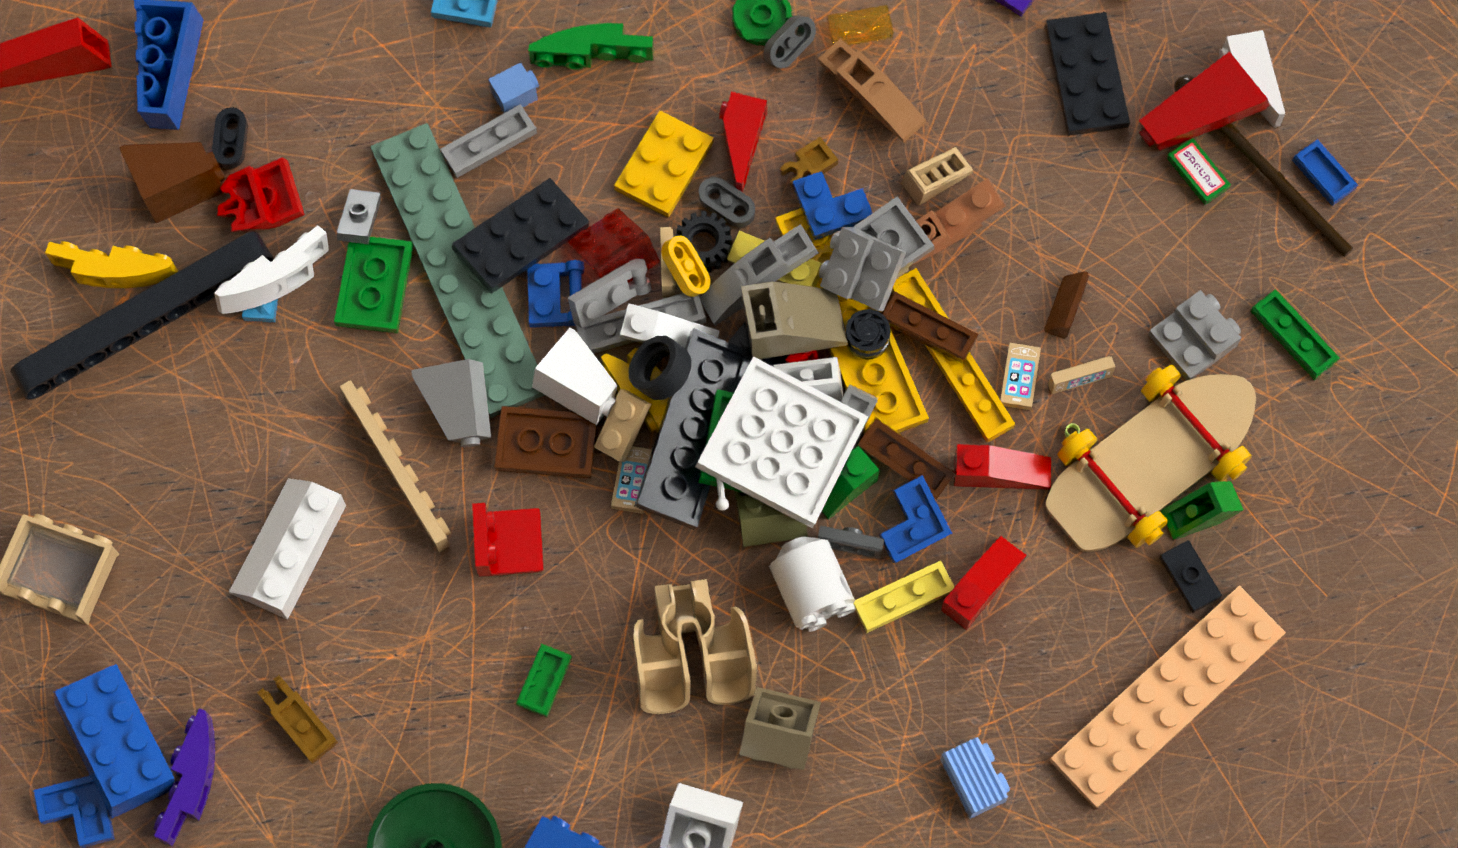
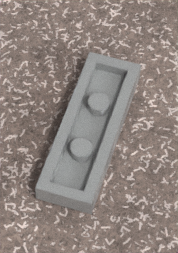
M520 104L446 145L440 151L452 172L458 178L537 134V130Z

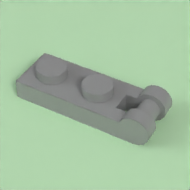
M643 259L631 260L569 296L568 302L574 323L582 328L636 295L649 293L652 287L650 279L645 276L647 273L646 262Z

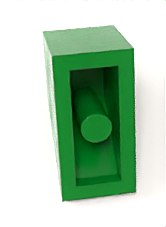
M859 446L851 451L821 511L828 520L878 481V467Z
M1231 481L1209 482L1161 510L1164 517L1168 520L1167 526L1173 540L1218 525L1244 511Z

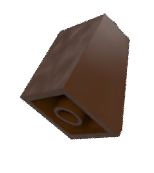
M201 142L133 144L119 147L139 192L156 223L224 193L220 189V182L226 179L212 150L205 152Z

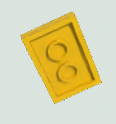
M659 111L614 185L615 191L669 218L712 147L714 137Z

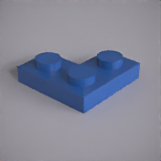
M822 171L794 180L792 183L814 240L832 235L836 231H841L842 227H853L873 213L863 188L833 198Z
M923 475L892 490L907 520L878 535L884 539V546L893 563H897L952 534Z
M91 776L34 790L41 824L74 817L78 843L81 848L115 840L111 817Z

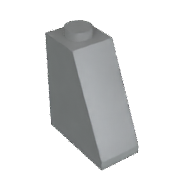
M466 359L411 370L414 381L449 441L459 442L461 447H474L480 445V440L491 438L482 362Z

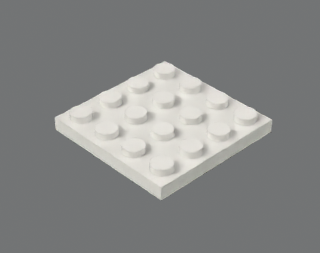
M753 357L706 445L696 468L813 528L868 416Z

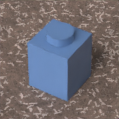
M521 62L488 79L491 93L503 113L520 104L522 107H525L538 100L536 88L539 87V83L531 70L526 72Z

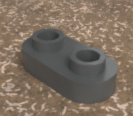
M802 15L790 17L765 44V61L777 68L788 67L814 40L816 26L813 20Z
M718 177L708 178L701 183L699 187V201L704 208L717 214L719 218L722 217L728 224L737 228L746 227L752 223L755 218V204L749 196ZM717 193L720 197L713 200L709 198V195ZM737 210H743L745 214L741 217H738L734 214V212Z

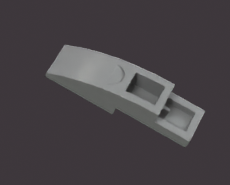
M800 224L775 241L771 238L767 239L743 256L700 297V301L712 322L717 325L743 308L741 286L775 282L817 255L818 251Z

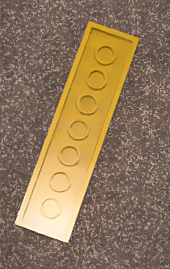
M802 208L775 217V223L781 236L801 224L818 251V254L811 259L822 264L826 260H830L834 250L830 248V241L834 234L814 240ZM822 278L819 279L816 287L822 288L820 287ZM838 295L845 332L847 322L853 314L865 309L875 310L852 298L846 299ZM892 331L890 332L887 349L882 355L874 359L858 358L849 351L847 346L829 348L832 358H838L845 389L847 390L850 384L878 398L863 429L864 432L875 417L898 433L928 422L929 417Z

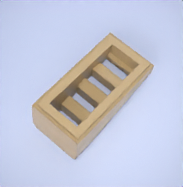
M955 147L907 170L902 180V185L915 203L921 205L971 175L973 169ZM948 161H950L956 168V172H953V170L947 164ZM938 167L942 170L946 177L942 176V174L937 169ZM927 174H929V175L931 176V178L933 179L934 183L931 182V180L928 178Z

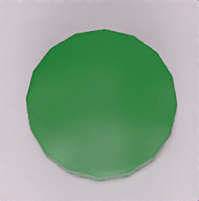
M737 0L732 8V25L737 35L745 42L756 46H765L767 41L792 17V7L788 0Z

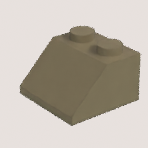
M757 687L746 719L739 755L747 756L756 761L780 764L789 769L797 768L804 770L821 702Z

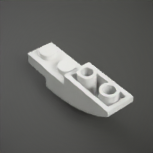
M316 226L310 232L302 234L297 242L286 251L278 253L272 262L262 255L254 262L246 264L239 274L230 281L222 283L218 290L214 292L218 311L226 314L255 308L274 301L314 277L313 263L329 251L326 232L319 226Z

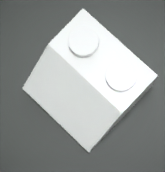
M679 783L669 806L660 848H731L743 802Z

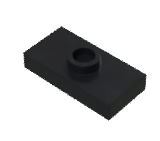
M1189 540L1160 555L1161 562L1192 613L1222 597V594Z

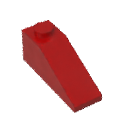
M731 91L729 101L722 102L719 119L723 120V133L734 186L743 192L767 115V100Z
M957 444L954 455V486L1051 489V457L991 445Z
M1000 536L945 598L941 611L965 630H968L1027 555Z

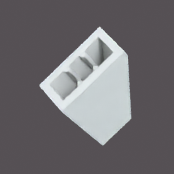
M572 328L566 331L537 365L532 384L534 389L596 425L604 415L608 417L616 400L617 384L578 333Z

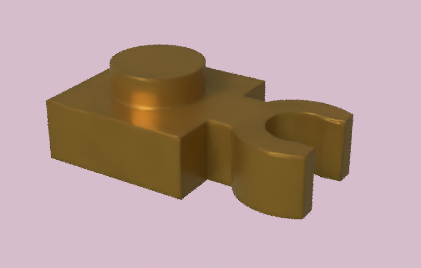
M820 136L795 152L797 162L785 163L780 169V174L784 176L788 172L796 173L797 176L790 180V187L793 188L792 183L794 180L820 171L824 174L838 165V158Z

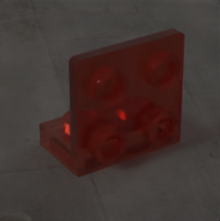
M620 209L606 214L601 220L586 230L581 231L568 242L570 247L593 269L598 280L634 259H643L646 262L647 271L660 263L649 236Z

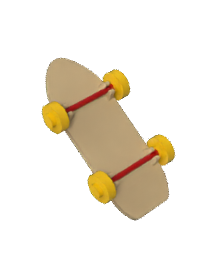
M1169 365L1163 370L1160 367L1155 369L1146 377L1147 383L1141 390V393L1149 402L1155 400L1091 450L1090 448L1096 443L1097 437L1090 429H1086L1079 434L1075 431L1062 442L1063 448L1058 452L1057 456L1065 466H1070L1058 476L1051 487L1045 504L1048 514L1076 547L1083 552H1093L1109 548L1126 537L1135 548L1140 547L1144 543H1147L1148 546L1153 544L1164 534L1161 529L1167 524L1168 520L1160 511L1210 472L1219 482H1222L1229 477L1235 480L1247 470L1245 464L1252 455L1244 446L1239 447L1248 432L1255 411L1256 394L1252 384L1245 378L1237 375L1216 374L1196 377L1174 387L1181 374L1173 365Z

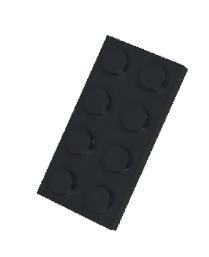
M1100 12L1046 20L1045 28L1068 136L1129 128L1130 119L1107 13Z
M549 178L453 242L452 250L492 294L589 228L590 221L555 182Z

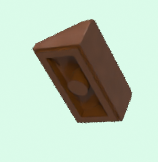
M1082 271L1064 276L1044 328L1046 333L1063 339L1068 337L1089 279V272Z

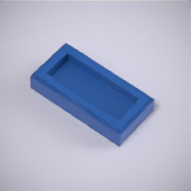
M1318 139L1297 153L1292 159L1293 163L1331 206L1342 200L1358 186Z

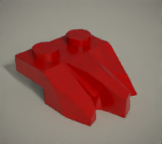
M284 157L257 169L248 166L232 173L220 187L221 191L230 194L231 198L218 205L217 216H236V220L231 224L232 232L277 228L305 215L288 160Z

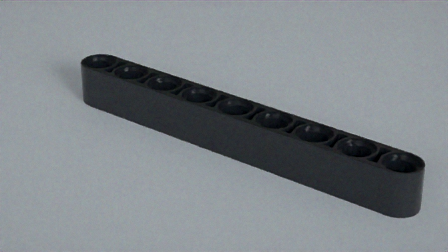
M249 232L16 363L10 372L25 399H36L215 298L214 292L218 290L219 286L239 274L246 264L254 262L262 255L270 262L274 258L259 233Z

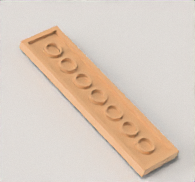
M1239 585L1053 755L1049 761L1096 810L1279 641L1286 632Z

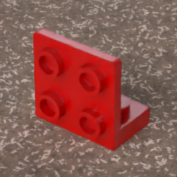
M486 503L472 504L475 567L479 577L536 573L544 570L540 509L531 508L488 512Z

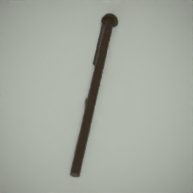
M1190 75L1180 76L1174 84L1175 92L1194 79V77ZM1232 123L1218 128L1344 257L1354 249Z

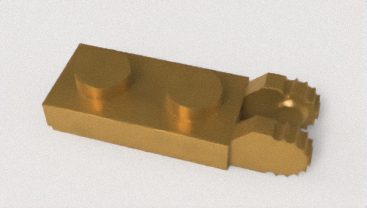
M278 675L273 680L278 689L287 696L283 702L277 706L271 694L263 688L257 693L271 709L270 713L313 764L338 744V741L296 691L293 692L282 677Z

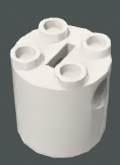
M799 537L782 546L777 558L769 567L796 627L800 629L808 628L809 632L815 631L827 625L825 619L836 614L838 618L843 617L856 610L853 604L855 599L828 540Z

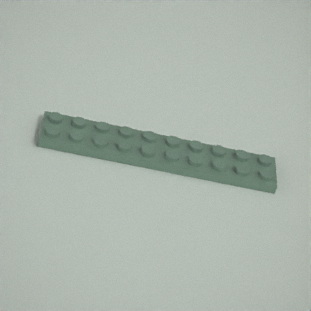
M428 123L370 146L464 359L483 363L490 417L493 418L500 415L502 406L519 407L544 396L545 394L532 387L537 363L503 288L501 287L491 294L452 250V243L473 230L475 226Z

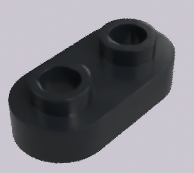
M234 107L223 109L215 119L212 152L219 166L224 169L238 167L245 158L248 122L244 113ZM238 124L235 129H228L229 125ZM228 152L235 153L233 157L225 158Z

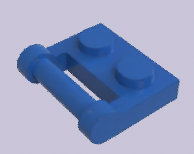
M570 260L566 263L535 264L528 269L530 328L576 326L571 309L568 313H561L560 276H569V296L582 289L581 275L584 273L583 261Z

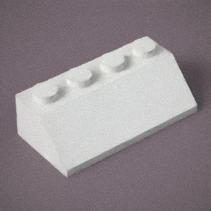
M288 478L229 593L288 620L346 507L341 494L314 482Z

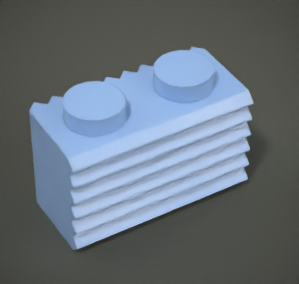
M976 737L941 755V763L970 819L1006 802L1008 798L1006 792L1010 791L1004 775L1002 773L996 774L991 762L995 761V758L987 743L981 744L979 738Z

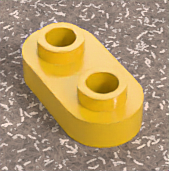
M675 236L665 241L661 249L662 258L681 291L689 297H696L705 293L710 287V275L692 243L684 236Z

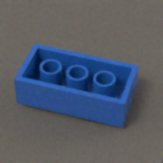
M117 664L54 691L55 706L111 819L170 792L174 784V776Z

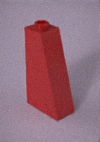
M78 17L0 43V88L99 71L112 67L108 40Z
M1229 51L1141 118L1139 123L1142 130L1139 134L1149 147L1155 144L1159 151H1162L1261 112L1269 107L1268 98Z

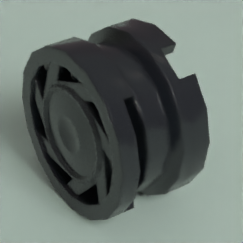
M871 309L860 310L851 316L846 326L848 341L846 346L853 355L868 360L877 358L885 352L891 332L890 324L886 317L880 312Z

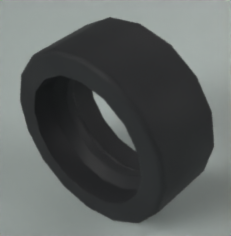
M666 335L655 336L643 343L632 357L629 366V379L635 388L649 398L664 400L679 391L688 379L691 370V357L684 347ZM670 355L668 365L663 373L650 381L656 364L665 356Z

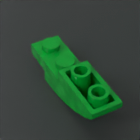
M624 23L589 24L572 27L545 36L530 44L528 53L530 64H535L538 67L566 66L572 70H581L583 68H591L592 57H598L604 61H612L615 58L628 59L634 63L653 61L654 41L653 36L625 35Z

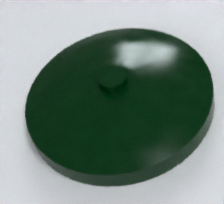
M443 783L418 785L403 791L391 799L374 820L367 841V848H503L499 827L487 806L469 791L458 786Z

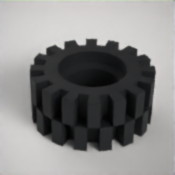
M701 211V216L698 217L696 212L690 214V220L685 217L682 220V226L678 225L676 229L677 235L675 236H684L691 242L698 233L706 232L711 234L716 240L715 246L707 252L697 250L696 252L708 272H711V267L714 266L716 270L721 268V262L726 263L728 261L727 257L732 248V235L729 225L726 226V221L722 217L718 220L715 213H712L711 217L707 216V211Z

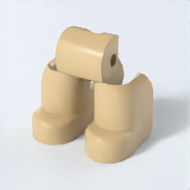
M707 579L690 581L689 585L672 587L671 584L655 586V602L661 635H645L643 619L638 620L634 626V657L642 710L651 714H666L680 710L689 703L690 675L681 633L695 631L702 657L703 680L707 700L713 704L730 705L742 702L753 696L756 691L757 665L748 621L743 611L737 607H731V621L723 626L714 627L715 616L712 611Z

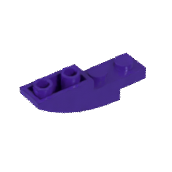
M200 708L196 716L192 715L187 722L185 728L187 736L182 746L178 745L172 754L170 763L173 766L171 770L177 776H180L181 779L179 782L175 781L168 795V799L171 801L166 811L159 814L154 824V831H156L154 837L172 847L187 816L198 821L200 820L212 784L215 765V734L212 717Z

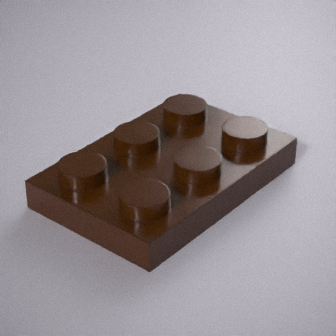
M502 406L494 465L495 471L591 479L597 425L575 412Z

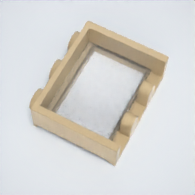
M23 514L0 563V594L89 625L93 609L119 553L112 546L113 542L103 536L94 535L93 538L82 535L83 531L74 526L65 524L61 528L53 525V520L46 516L35 514L33 518Z

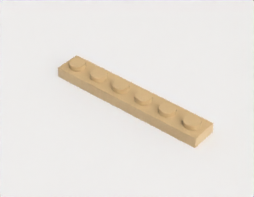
M351 380L344 383L340 388L346 401L438 552L448 548L450 544L446 536L451 534L448 526L442 517L435 519L431 512V509L435 507L426 491L421 493L418 491L414 483L419 480L409 464L405 467L402 465L398 457L403 454L394 438L388 441L382 432L387 427L378 412L372 415L367 405L371 401L362 386L356 389Z

